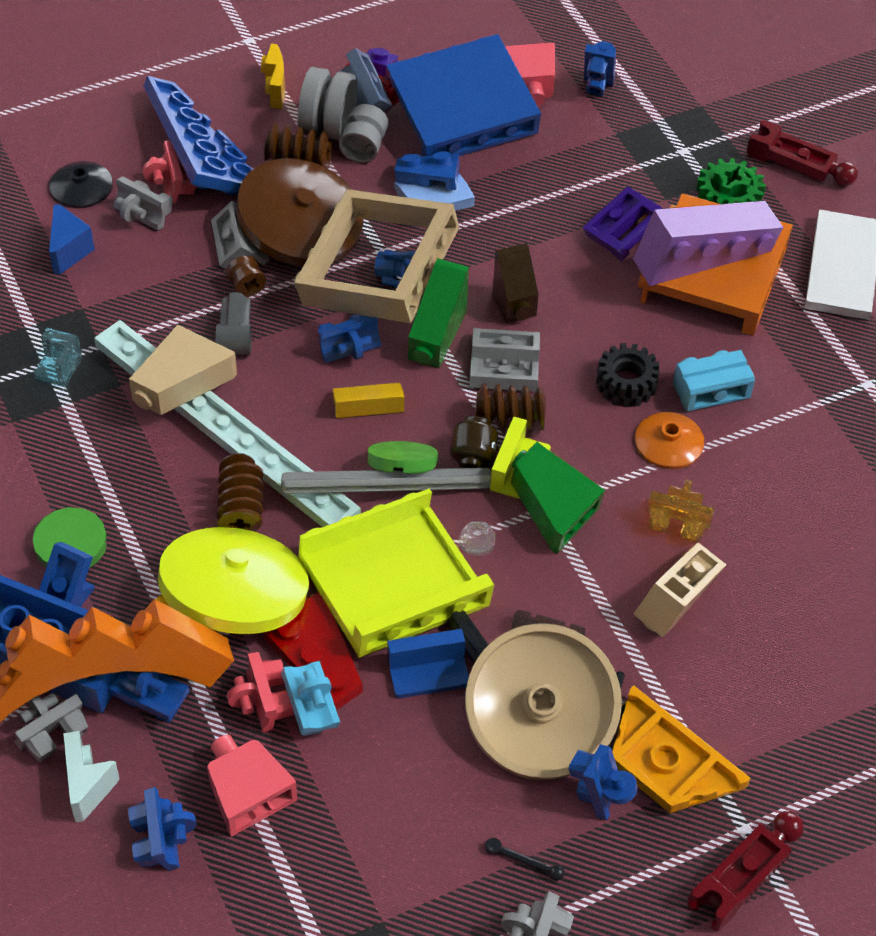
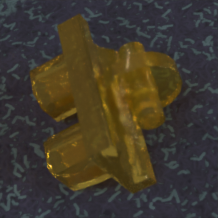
M686 479L683 488L670 485L667 495L651 491L648 502V511H650L649 528L659 532H667L671 518L682 520L685 522L681 537L698 543L706 528L710 529L715 509L702 505L704 495L691 491L693 481Z

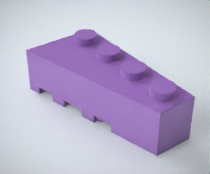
M766 201L654 210L633 260L649 286L771 252L783 226Z

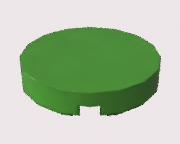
M389 441L373 444L368 448L367 453L368 464L376 470L387 473L393 472V468H403V473L406 474L428 472L436 467L438 460L437 449L426 444L408 441Z
M68 507L56 510L44 517L35 528L32 541L37 559L45 568L47 567L54 543L59 542L66 543L93 556L90 567L98 563L106 551L107 535L103 522L95 513L83 508Z

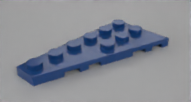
M147 76L143 87L191 183L200 189L206 190L211 188L221 190L231 196L237 195L242 181L253 170L252 167L245 163L247 156L221 130H216L215 132L209 126L212 120L206 114H200L192 108L194 102L175 82Z

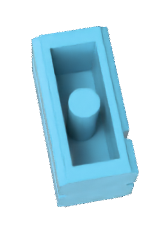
M722 350L712 356L700 359L695 357L686 358L676 364L673 385L678 396H680L681 403L686 412L751 398L755 382V376L750 366L747 365V360L742 350L733 352Z

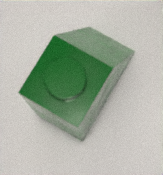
M437 258L408 336V359L423 365L440 368L467 312L469 267Z
M536 442L528 451L522 450L515 457L512 463L514 471L511 484L550 549L558 554L599 510L605 489Z

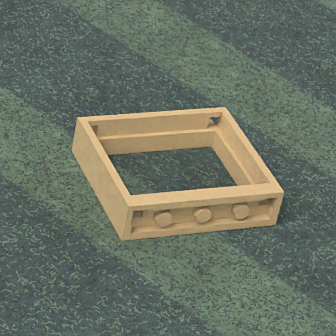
M346 189L340 202H337L330 220L323 226L321 236L314 248L310 250L302 270L295 277V288L302 305L411 323L420 306L437 258L444 259L459 229L454 205ZM357 218L428 228L396 291L324 280L326 273Z

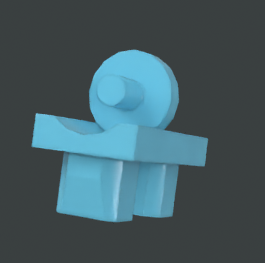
M320 661L301 667H283L281 675L301 735L308 736L321 733L326 729L337 728L340 724V719L330 693L332 686L330 680L324 676Z

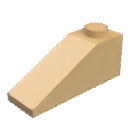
M696 543L653 585L634 612V615L649 630L664 637L721 573L726 564L701 544Z

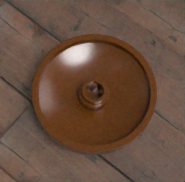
M289 158L272 160L255 167L242 181L236 198V217L245 236L260 251L280 262L303 267L308 259L310 250L314 248L321 236L323 226L330 220L337 202H340L346 189H353L336 173L319 164ZM357 218L333 263L343 259L355 247L363 228L362 218Z

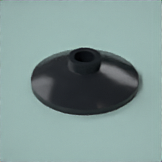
M79 161L58 169L51 177L49 187L52 197L58 203L70 208H87L99 204L109 196L113 188V180L110 172L102 165L89 161Z

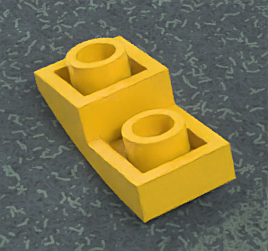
M271 43L268 54L262 56L261 73H265V93L270 95V107L282 109L285 100L284 63L278 45Z

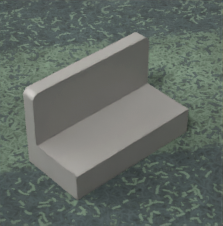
M231 201L211 219L219 266L227 269L231 261L246 255L265 265L269 262V256L260 251L245 236L236 217V203Z

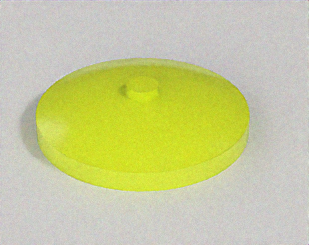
M205 528L180 536L168 545L163 552L158 571L160 592L173 609L212 630L233 634L262 633L289 623L304 607L309 586L307 571L295 553L275 539L240 528Z

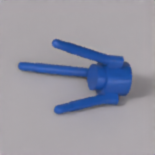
M379 251L375 261L374 272L376 277L382 278V285L397 288L400 281L395 279L403 277L405 266H408L412 260L405 258H413L416 251Z

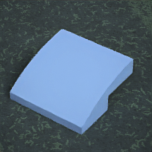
M460 174L456 190L446 189V182L432 180L433 185L430 187L394 182V188L399 197L450 203L454 205L455 211L474 206L475 197Z

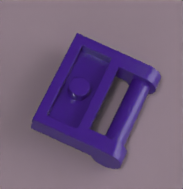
M627 186L582 228L587 237L612 252L618 260L623 261L630 255L629 250L642 239L654 210L663 208ZM644 214L648 215L627 236H625L621 241L618 240V238L622 234H624L634 223H636Z

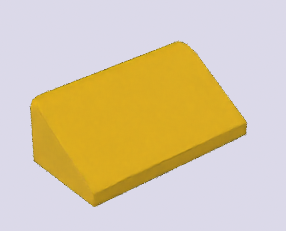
M400 382L332 389L336 418L404 412V393Z

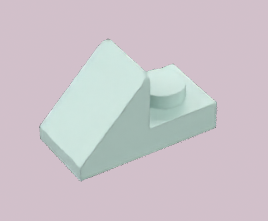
M80 731L63 733L70 805L75 822H82L117 784L119 773L115 761L93 764L90 744L83 745Z

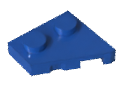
M442 151L433 154V156L420 157L418 154H407L402 158H397L395 167L396 182L430 187L433 185L432 180L446 182V189L456 190L460 170L459 154Z

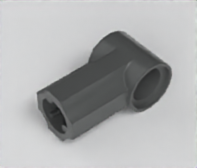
M232 292L227 297L222 298L220 324L216 325L215 341L217 344L234 351L235 355H251L250 298L245 297L239 292Z

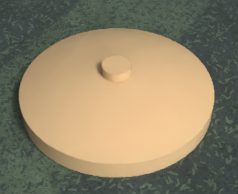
M555 624L524 625L497 637L482 651L472 667L465 695V711L469 728L481 750L502 769L514 775L532 780H556L571 776L568 769L569 764L578 750L595 754L600 744L608 746L617 730L622 706L621 689L616 672L603 651L594 642L577 631Z

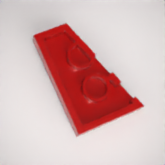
M319 591L305 601L301 612L292 621L277 629L263 632L265 640L289 666L301 667L320 661L324 676L330 680L332 686L330 693L336 711L363 692V683L335 618Z

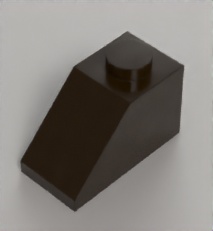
M527 243L495 250L492 296L505 323L523 321L537 316L539 293Z

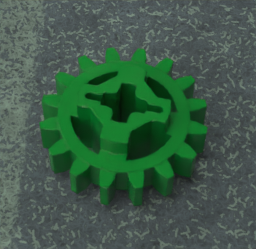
M731 158L729 163L718 159L717 165L709 162L706 169L700 170L696 191H699L698 198L718 204L762 201L766 184L763 183L764 176L756 175V167L748 169L746 161L737 164L734 158Z

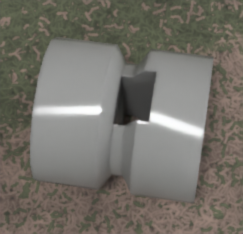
M360 104L354 107L339 140V148L342 154L358 163H368L374 160L381 146V140L384 138L388 128L386 114L374 105Z

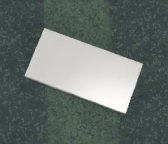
M819 209L804 309L870 320L876 281V219Z

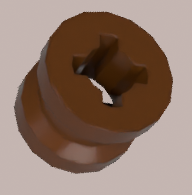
M249 255L237 257L227 266L226 275L228 279L234 284L235 291L242 293L245 297L254 296L265 287L266 277L259 270L258 264L253 257Z

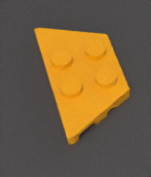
M633 685L630 688L612 752L618 771L631 773L636 779L637 787L667 812L673 813L744 790L748 786L749 776L636 686Z

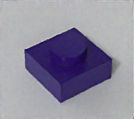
M374 48L366 53L369 55L377 74L386 77V65L398 61V55L390 54L386 49Z

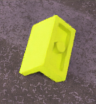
M513 417L492 467L491 491L520 499L511 484L514 471L512 463L515 457L522 450L528 451L536 442L548 450L551 449L549 444L525 438L527 420Z

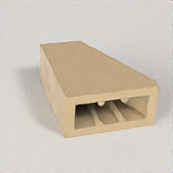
M177 325L129 378L132 400L140 408L150 409L162 415L234 379L237 375L235 352Z

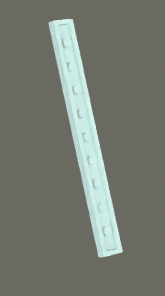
M121 320L94 338L96 347L131 375L156 349ZM208 391L174 408L231 455L244 453L251 456L255 460V464L263 469V480L320 526L325 527L338 522L346 516H355L361 513V508L341 492L283 493L281 489V476L283 473L314 471L212 391Z

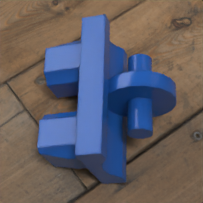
M607 41L586 45L584 81H588L586 92L589 94L603 96L606 85L613 86L616 49L615 46Z
M356 314L350 316L348 321L334 325L329 322L319 325L317 330L321 355L325 363L351 355L357 360L363 358L364 351L382 346L378 332V318Z
M123 671L108 687L110 695L123 700L128 705L143 709L167 723L172 721L180 709V705L190 692L188 685L158 672Z
M600 744L595 754L578 750L569 764L568 769L571 777L580 779L576 791L579 800L591 803L598 818L608 820L611 803L625 804L631 801L637 794L636 779L627 771H618L612 749L609 746Z
M155 787L144 790L145 801L128 808L129 822L132 828L138 833L148 830L149 834L148 838L133 843V859L141 867L161 864L168 871L180 868L177 844H184L187 841L186 833L196 828V817L191 812L183 811L182 803H172L169 799L159 797L158 789Z

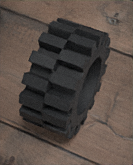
M620 343L619 350L614 345L610 347L609 352L605 350L602 353V358L599 359L596 384H598L597 389L599 393L604 392V399L608 400L612 397V404L617 406L619 401H623V407H630V402H634L636 407L641 405L642 400L647 403L651 396H654L660 365L659 361L655 362L656 356L653 353L648 355L649 349L643 347L639 351L637 350L638 344L632 343V348H627L626 343ZM619 371H631L640 377L637 379H624L616 373Z

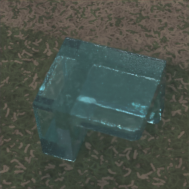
M46 328L41 336L45 355L34 372L35 379L66 387L82 359L78 336Z

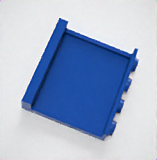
M499 34L482 37L475 41L454 45L450 48L425 53L418 57L386 65V79L391 82L421 143V156H433V154L442 151L462 156L539 133L541 112Z

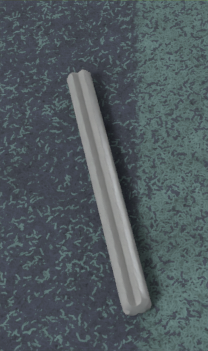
M489 468L433 469L417 474L403 473V470H393L390 473L379 470L285 472L281 476V489L285 494L416 491L429 488L430 490L487 489L491 484V471Z

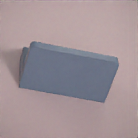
M357 48L348 52L346 57L350 64L340 71L355 74L357 78L356 106L360 104L374 105L383 112L393 107L369 55Z

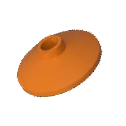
M660 412L648 416L639 424L635 434V444L640 455L649 463L665 469H680L693 464L701 456L704 448V436L699 426L690 418L678 413Z

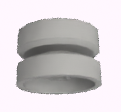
M319 67L309 68L302 85L298 106V127L303 128L304 135H308L312 129L315 130L316 137L324 130V132H327V139L340 140L352 109L356 107L357 78L355 74L339 71L332 78L328 69Z

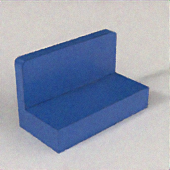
M457 629L387 641V662L394 694L397 699L467 687L469 675L464 658L465 638L463 630Z

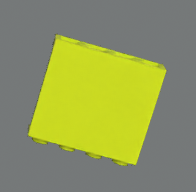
M430 488L418 493L407 494L402 499L385 505H377L371 510L358 515L346 516L336 523L322 528H313L300 535L298 558L303 563L308 575L359 658L387 647V641L413 637L447 623V619L455 611L460 612L464 610L467 614H471L490 606L494 589L493 581L488 574L477 577L430 507L432 496Z

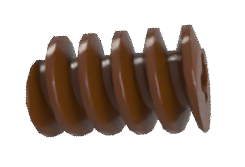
M274 123L265 142L264 160L268 161L270 157L272 160L300 159L319 164L328 169L332 158L333 144L328 141L327 132H322L318 140L315 137V130L311 129L308 136L304 137L303 128L298 127L295 135H292L291 126L286 125L283 133H280L279 123Z
M486 383L481 384L476 397L475 416L483 417L489 420L491 424L494 418H497L500 428L505 427L508 419L512 421L513 417L527 420L526 426L528 430H532L537 420L541 430L544 431L546 397L542 387H537L534 395L531 396L528 386H523L520 394L517 395L514 385H509L506 394H503L500 384H496L491 394Z
M244 453L232 454L220 461L217 525L219 527L256 531L263 524L261 516L263 506L261 503L263 501L262 490L264 485L262 479L264 473L263 469L255 464V460Z

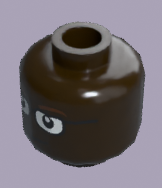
M478 416L464 418V421L457 423L453 429L450 455L460 463L459 466L461 468H480L481 466L489 465L495 458L498 440L496 429L485 418Z

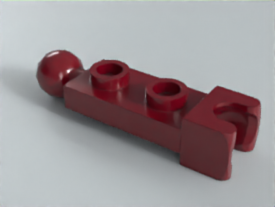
M762 120L758 134H751L747 155L760 161L767 162L769 159L823 182L830 174L833 175L835 181L841 186L852 185L858 177V170L851 162L836 163L839 154L781 132L782 127L771 122Z
M783 811L777 814L772 821V832L760 823L711 874H708L692 890L687 901L688 908L695 911L703 904L715 906L717 909L715 913L716 919L712 922L711 927L714 931H720L736 915L737 910L790 857L792 849L785 843L797 841L804 831L803 821L798 814L792 811Z

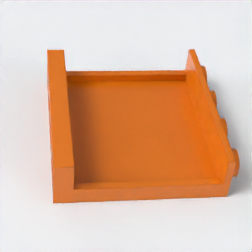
M682 193L677 205L672 204L670 208L720 204ZM779 221L783 229L772 251L652 286H649L641 273L638 288L643 289L640 303H646L650 291L744 318L741 332L754 336L787 250L793 225Z

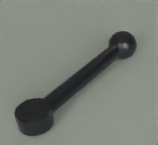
M490 838L486 841V852L489 855L496 856L502 854L548 873L554 881L561 880L565 875V871L560 865L550 866L502 846L501 841L497 838Z

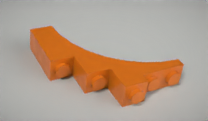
M156 599L145 610L137 613L131 626L91 607L83 618H79L73 623L69 634L28 615L20 626H15L9 632L6 638L5 647L7 649L8 661L6 660L0 665V723L10 713L34 697L62 684L93 675L123 671L158 672L184 677L211 687L234 662L228 638Z

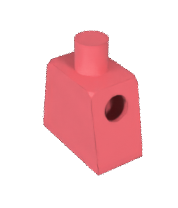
M555 43L505 46L537 107L541 106L545 102V98H551L554 92Z
M223 735L212 743L211 750L217 759L207 765L209 782L231 837L298 801L296 781L258 740H251L238 747L231 735Z

